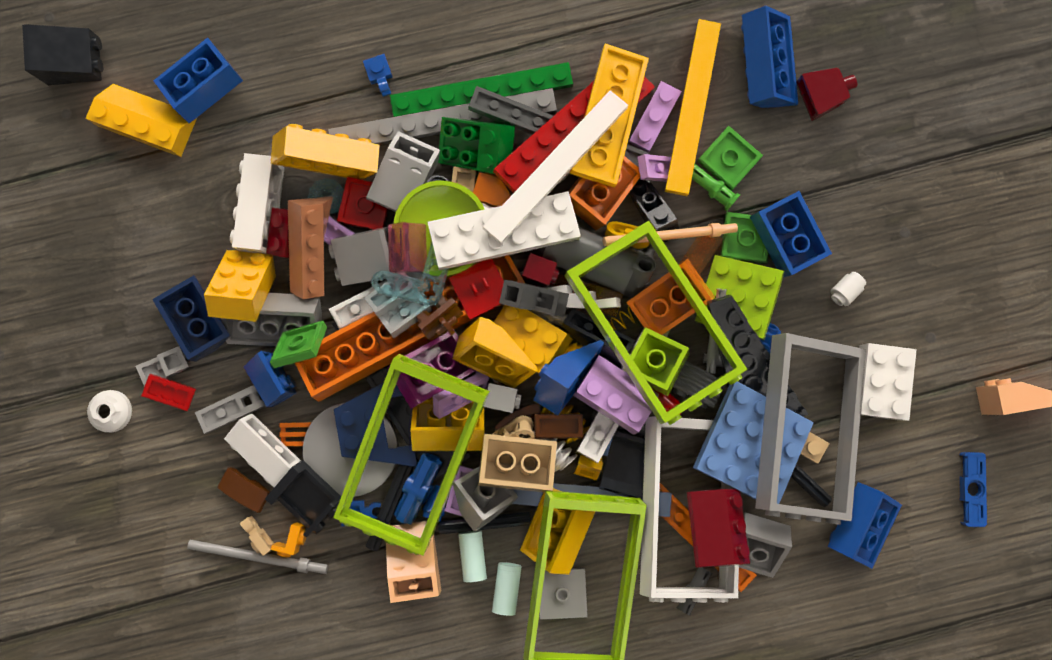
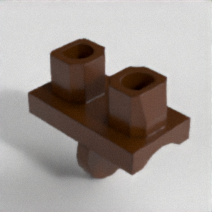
M441 296L434 303L437 308L436 311L430 315L426 310L416 316L419 322L418 327L429 341L437 335L440 337L446 331L451 336L455 333L452 326L458 322L457 319L463 315V312L453 298L448 299L445 296Z

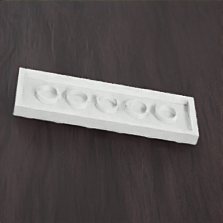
M569 191L546 196L502 245L483 230L485 223L501 206L428 222L438 269H448L580 239L581 235Z

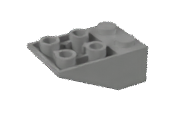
M397 131L385 153L366 199L396 212L406 195L416 187L427 183L428 179L433 175L438 165L440 150Z

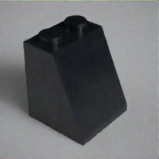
M22 25L25 71L48 86L102 81L101 72L104 70L102 60L100 59L102 42L99 36L89 28Z

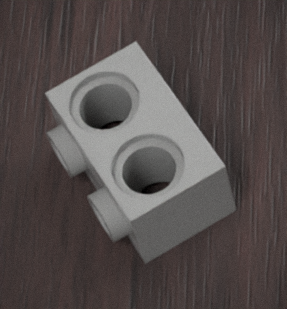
M489 383L488 391L490 392L484 407L514 413V409H519L522 395L518 394V389Z

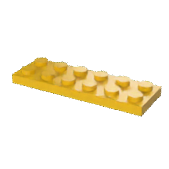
M608 44L603 46L585 117L609 91H612L627 103L628 108L570 170V174L615 188L649 58Z

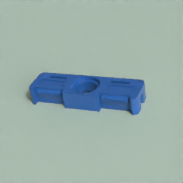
M961 452L959 455L963 456V477H960V500L964 501V522L960 523L968 527H985L987 525L986 455L980 452ZM974 482L978 486V493L971 496L968 493V486Z

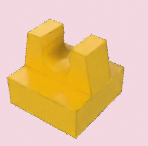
M581 454L574 474L597 481L602 470V457L599 463H596Z

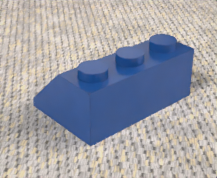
M858 482L856 487H854L852 521L841 520V525L838 524L830 535L828 547L872 569L902 504L885 493Z

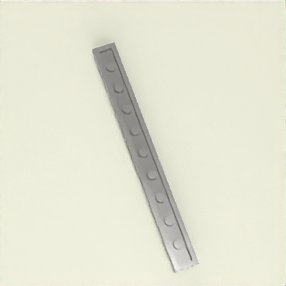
M553 88L506 97L548 114L557 113ZM470 103L331 128L328 131L329 135L346 134L349 136V139L366 138L370 139L371 143L383 145L391 143L397 131L415 139L438 135L441 132L442 117L493 123L501 122L469 111L468 106Z

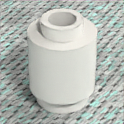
M856 272L846 274L831 289L832 300L840 306H849L863 292L866 285L865 279Z

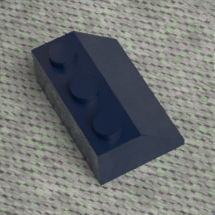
M195 275L152 299L187 360L197 362L216 351L231 336L221 318L208 317L204 298L205 291Z

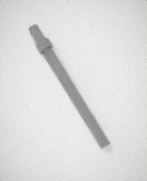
M189 540L187 546L191 550L297 569V572L302 573L311 571L327 574L328 571L327 564L311 562V559L300 557V559L272 554L262 556L261 553L258 554L256 551L196 540Z

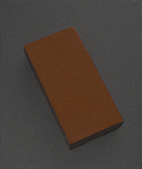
M535 414V438H583V414H559L558 416L556 414Z

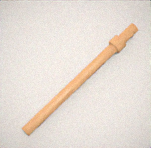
M711 223L705 227L656 232L662 240L709 236L712 238L720 237L721 234L737 233L738 226L736 223L724 225ZM625 235L603 237V245L609 246ZM645 237V238H643L642 240H640V241L637 242V243L649 242V241H648L647 237Z

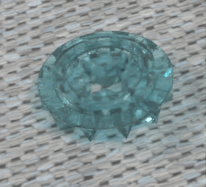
M324 178L315 181L313 186L309 188L307 198L322 197L321 189L327 193L331 192L329 196L333 197L330 214L337 212L340 209L344 193L342 186L334 179Z

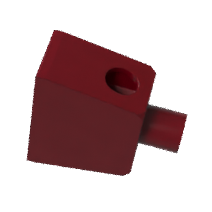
M837 67L804 73L796 81L811 121L843 105L850 98L848 90L857 88L858 85L857 79L853 74L843 78L840 69Z

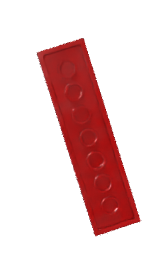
M645 76L637 105L655 88ZM594 81L494 168L493 173L513 193L584 119Z

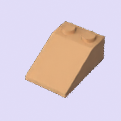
M1011 378L984 381L985 386L976 387L981 415H1006L1052 407L1051 390L1024 382H1011Z

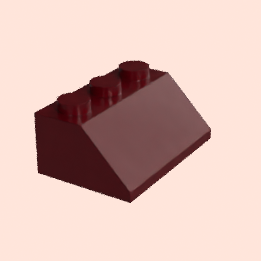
M717 489L687 492L695 566L724 567L750 564V551L747 545L746 523L744 521L743 500L740 491L737 489Z

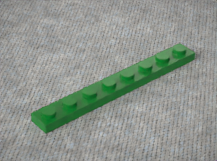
M567 62L392 94L390 99L393 116L397 117L468 104L471 101L476 86L507 97L553 88V91L573 87L570 65Z

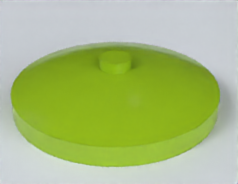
M432 181L422 184L406 195L396 211L393 223L396 246L405 261L424 274L436 277H448L459 274L475 263L439 270L428 222L485 210V208L473 192L458 183Z

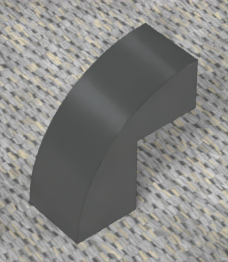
M504 280L499 303L519 309L534 310L553 316L564 317L569 294L530 284Z

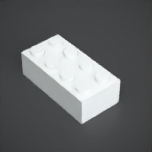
M244 153V159L241 160L239 165L241 182L238 183L236 188L238 204L233 211L235 227L231 231L230 242L233 248L242 252L266 254L272 207L280 208L285 168L270 164L271 156Z

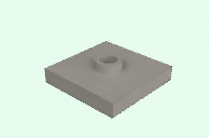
M572 568L569 575L553 574L545 570L540 619L587 617L585 568Z

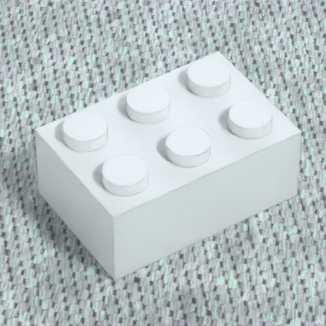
M871 343L859 345V348L866 349L860 415L909 421L916 349Z

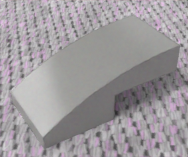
M180 346L158 354L156 358L135 366L144 387L149 374L168 379L189 368Z

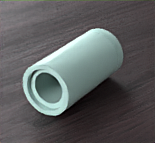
M482 530L458 533L463 582L486 580Z
M509 562L498 563L492 606L493 613L506 616L516 614L521 565Z

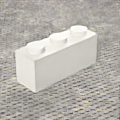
M252 413L239 419L224 438L231 448L237 451L273 487L279 483L292 466L301 461Z

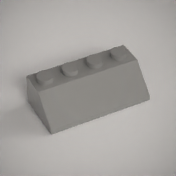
M268 293L256 322L221 318L231 335L226 342L227 344L276 347L282 332L322 320L320 297L301 299L294 294Z

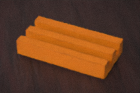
M312 422L280 423L281 442L285 446H303L304 441H286V437H305L306 432H286V428L309 427Z

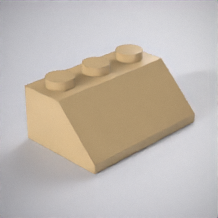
M484 434L478 486L544 493L545 491H553L557 442Z

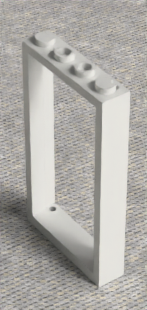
M655 416L648 417L646 420L643 502L647 507L641 541L640 595L649 597L650 602L661 603L664 602V598H671L672 602L684 603L686 598H692L693 602L705 603L707 598H714L715 602L724 603L728 602V598H738L739 565L719 567V588L656 587L661 428L709 431L714 420L681 418L671 425L668 422L660 424ZM721 482V489H733Z

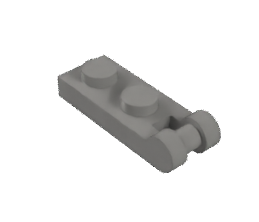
M253 385L195 412L204 434H207L254 411L266 407V405L260 399L258 391ZM249 397L252 404L246 406L243 399Z

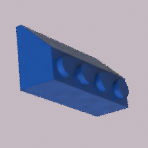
M763 6L743 14L741 29L744 34L745 46L743 51L746 57L747 68L745 74L748 79L747 96L750 104L761 108L798 105L790 16L768 6Z

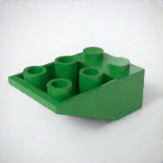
M442 117L438 163L494 174V168L513 152L515 126Z

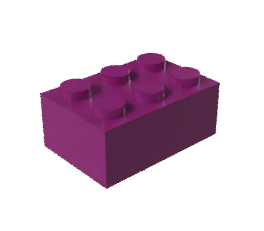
M447 332L405 355L408 358L459 379H464L476 371L452 359L458 341L456 332L452 336ZM401 372L397 381V386L411 409L444 390Z

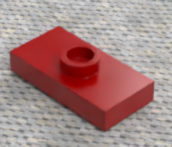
M149 374L141 396L189 411L196 388Z

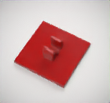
M492 259L481 261L467 270L448 278L470 320L501 305L499 301L504 281Z

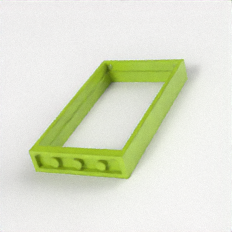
M650 221L642 224L566 272L565 278L660 424L668 422L671 425L682 418L680 413L686 409L690 412L702 405L700 400L706 396H709L710 399L723 391L721 386L728 382L730 385H733L743 378L741 373L748 370ZM645 237H647L733 368L668 412H666L580 279Z
M545 491L524 660H624L647 507L641 498ZM554 508L631 514L610 655L534 651Z

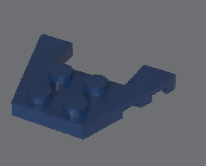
M384 382L334 409L341 457L356 459ZM397 384L391 398L403 396ZM383 420L368 460L417 466L415 451H412V445L388 448Z

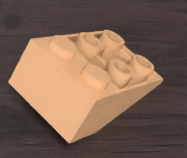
M427 520L413 522L411 525L405 523L391 526L421 538ZM434 534L423 556L409 553L406 548L399 545L386 543L390 603L440 595L442 590Z

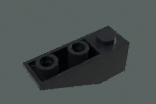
M640 177L630 190L629 195L644 222L650 221L656 231L679 229L677 217L650 180H641Z

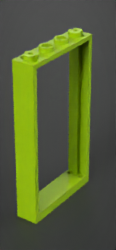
M401 354L395 356L391 362L334 518L345 526H354L361 529L366 535L380 537L390 545H399L406 548L409 553L423 556L430 544L490 391ZM401 372L474 402L421 538L350 509Z

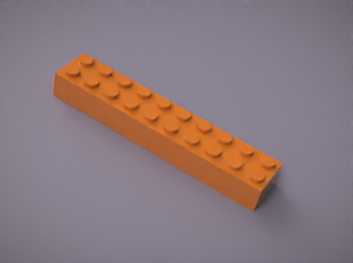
M509 255L492 259L503 281L510 280L525 283ZM452 276L438 277L417 288L433 310L429 313L430 315L437 310L434 303L439 297L445 296L448 299L453 298L463 315L457 319L458 322L452 326V329H456L471 321L448 279ZM372 312L323 338L316 357L296 362L295 365L311 397L320 402L391 364L393 358L398 354L405 356L431 341L427 339L418 327L419 322H416L393 338L375 312Z

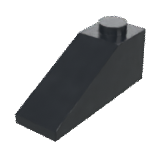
M573 308L562 326L583 347L599 340L603 341L604 345L600 356L622 369V364L592 318ZM613 329L630 354L636 340Z

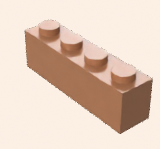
M331 196L288 200L290 292L301 299L324 296V237L333 200Z

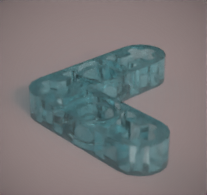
M431 243L421 279L388 271H378L373 275L371 284L382 295L432 306L437 304L442 296L449 268L443 269L441 275L437 277L430 275V268L433 265H437L436 259H433L435 252ZM386 277L389 283L395 284V291L393 292V287L390 285H383V288H381L377 283L378 280L382 281ZM427 279L434 282L432 290L435 296H430L429 299L424 294L425 291L428 292L431 286L430 282H426ZM405 282H410L413 285V289L409 294H402L400 292V286Z

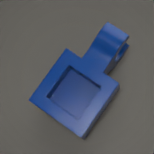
M385 54L364 60L363 63L371 85L378 83L382 96L390 95L391 91L387 79L393 78Z

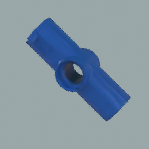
M423 453L414 473L406 480L402 488L404 494L394 513L396 519L401 523L411 525L415 521L422 504L431 495L434 488L432 483L442 464L440 458L436 455Z

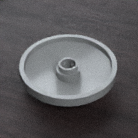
M344 403L334 405L321 412L310 424L303 442L304 461L340 496H342L355 461L354 458L341 457L334 409ZM384 416L388 448H397L398 441L394 428ZM368 460L355 496H361L377 489L390 476L395 464Z

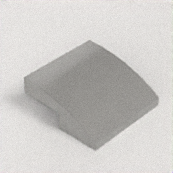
M403 270L364 297L393 338L418 322L416 316L426 310L428 313L433 311Z

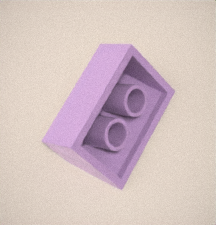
M600 355L573 395L633 435L641 430L652 412L629 375ZM653 390V392L658 398L659 394Z

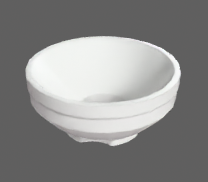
M107 390L98 393L92 398L88 405L87 415L90 423L97 430L110 433L117 432L123 429L130 421L132 406L129 399L123 393ZM103 404L110 408V414L107 418L100 417L98 413L100 406Z

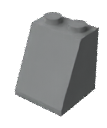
M388 227L334 238L331 240V244L328 245L330 256L335 258L337 267H334L337 281L341 280L342 286L395 277L399 272Z

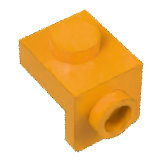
M299 522L292 524L287 543L276 542L272 544L271 550L277 551V555L282 557H291V555L298 553L300 546L304 545L306 537L303 535L305 533V526Z

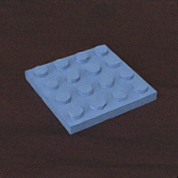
M736 382L733 385H729L693 468L756 500L766 397L740 382ZM788 408L785 411L777 504L781 501L814 423Z

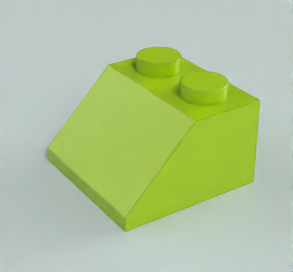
M645 327L630 356L650 387L668 396L689 356V348Z

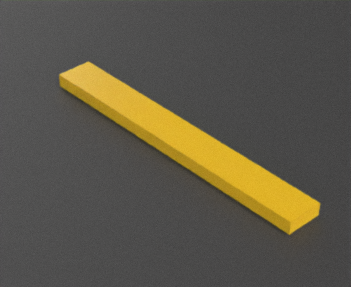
M701 19L697 22L665 192L682 196L689 195L721 23Z

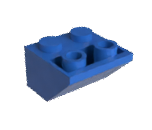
M260 351L244 366V369L266 407H274L297 393L294 389L296 383L290 375H286L283 370L284 366L273 368L270 363L273 353Z

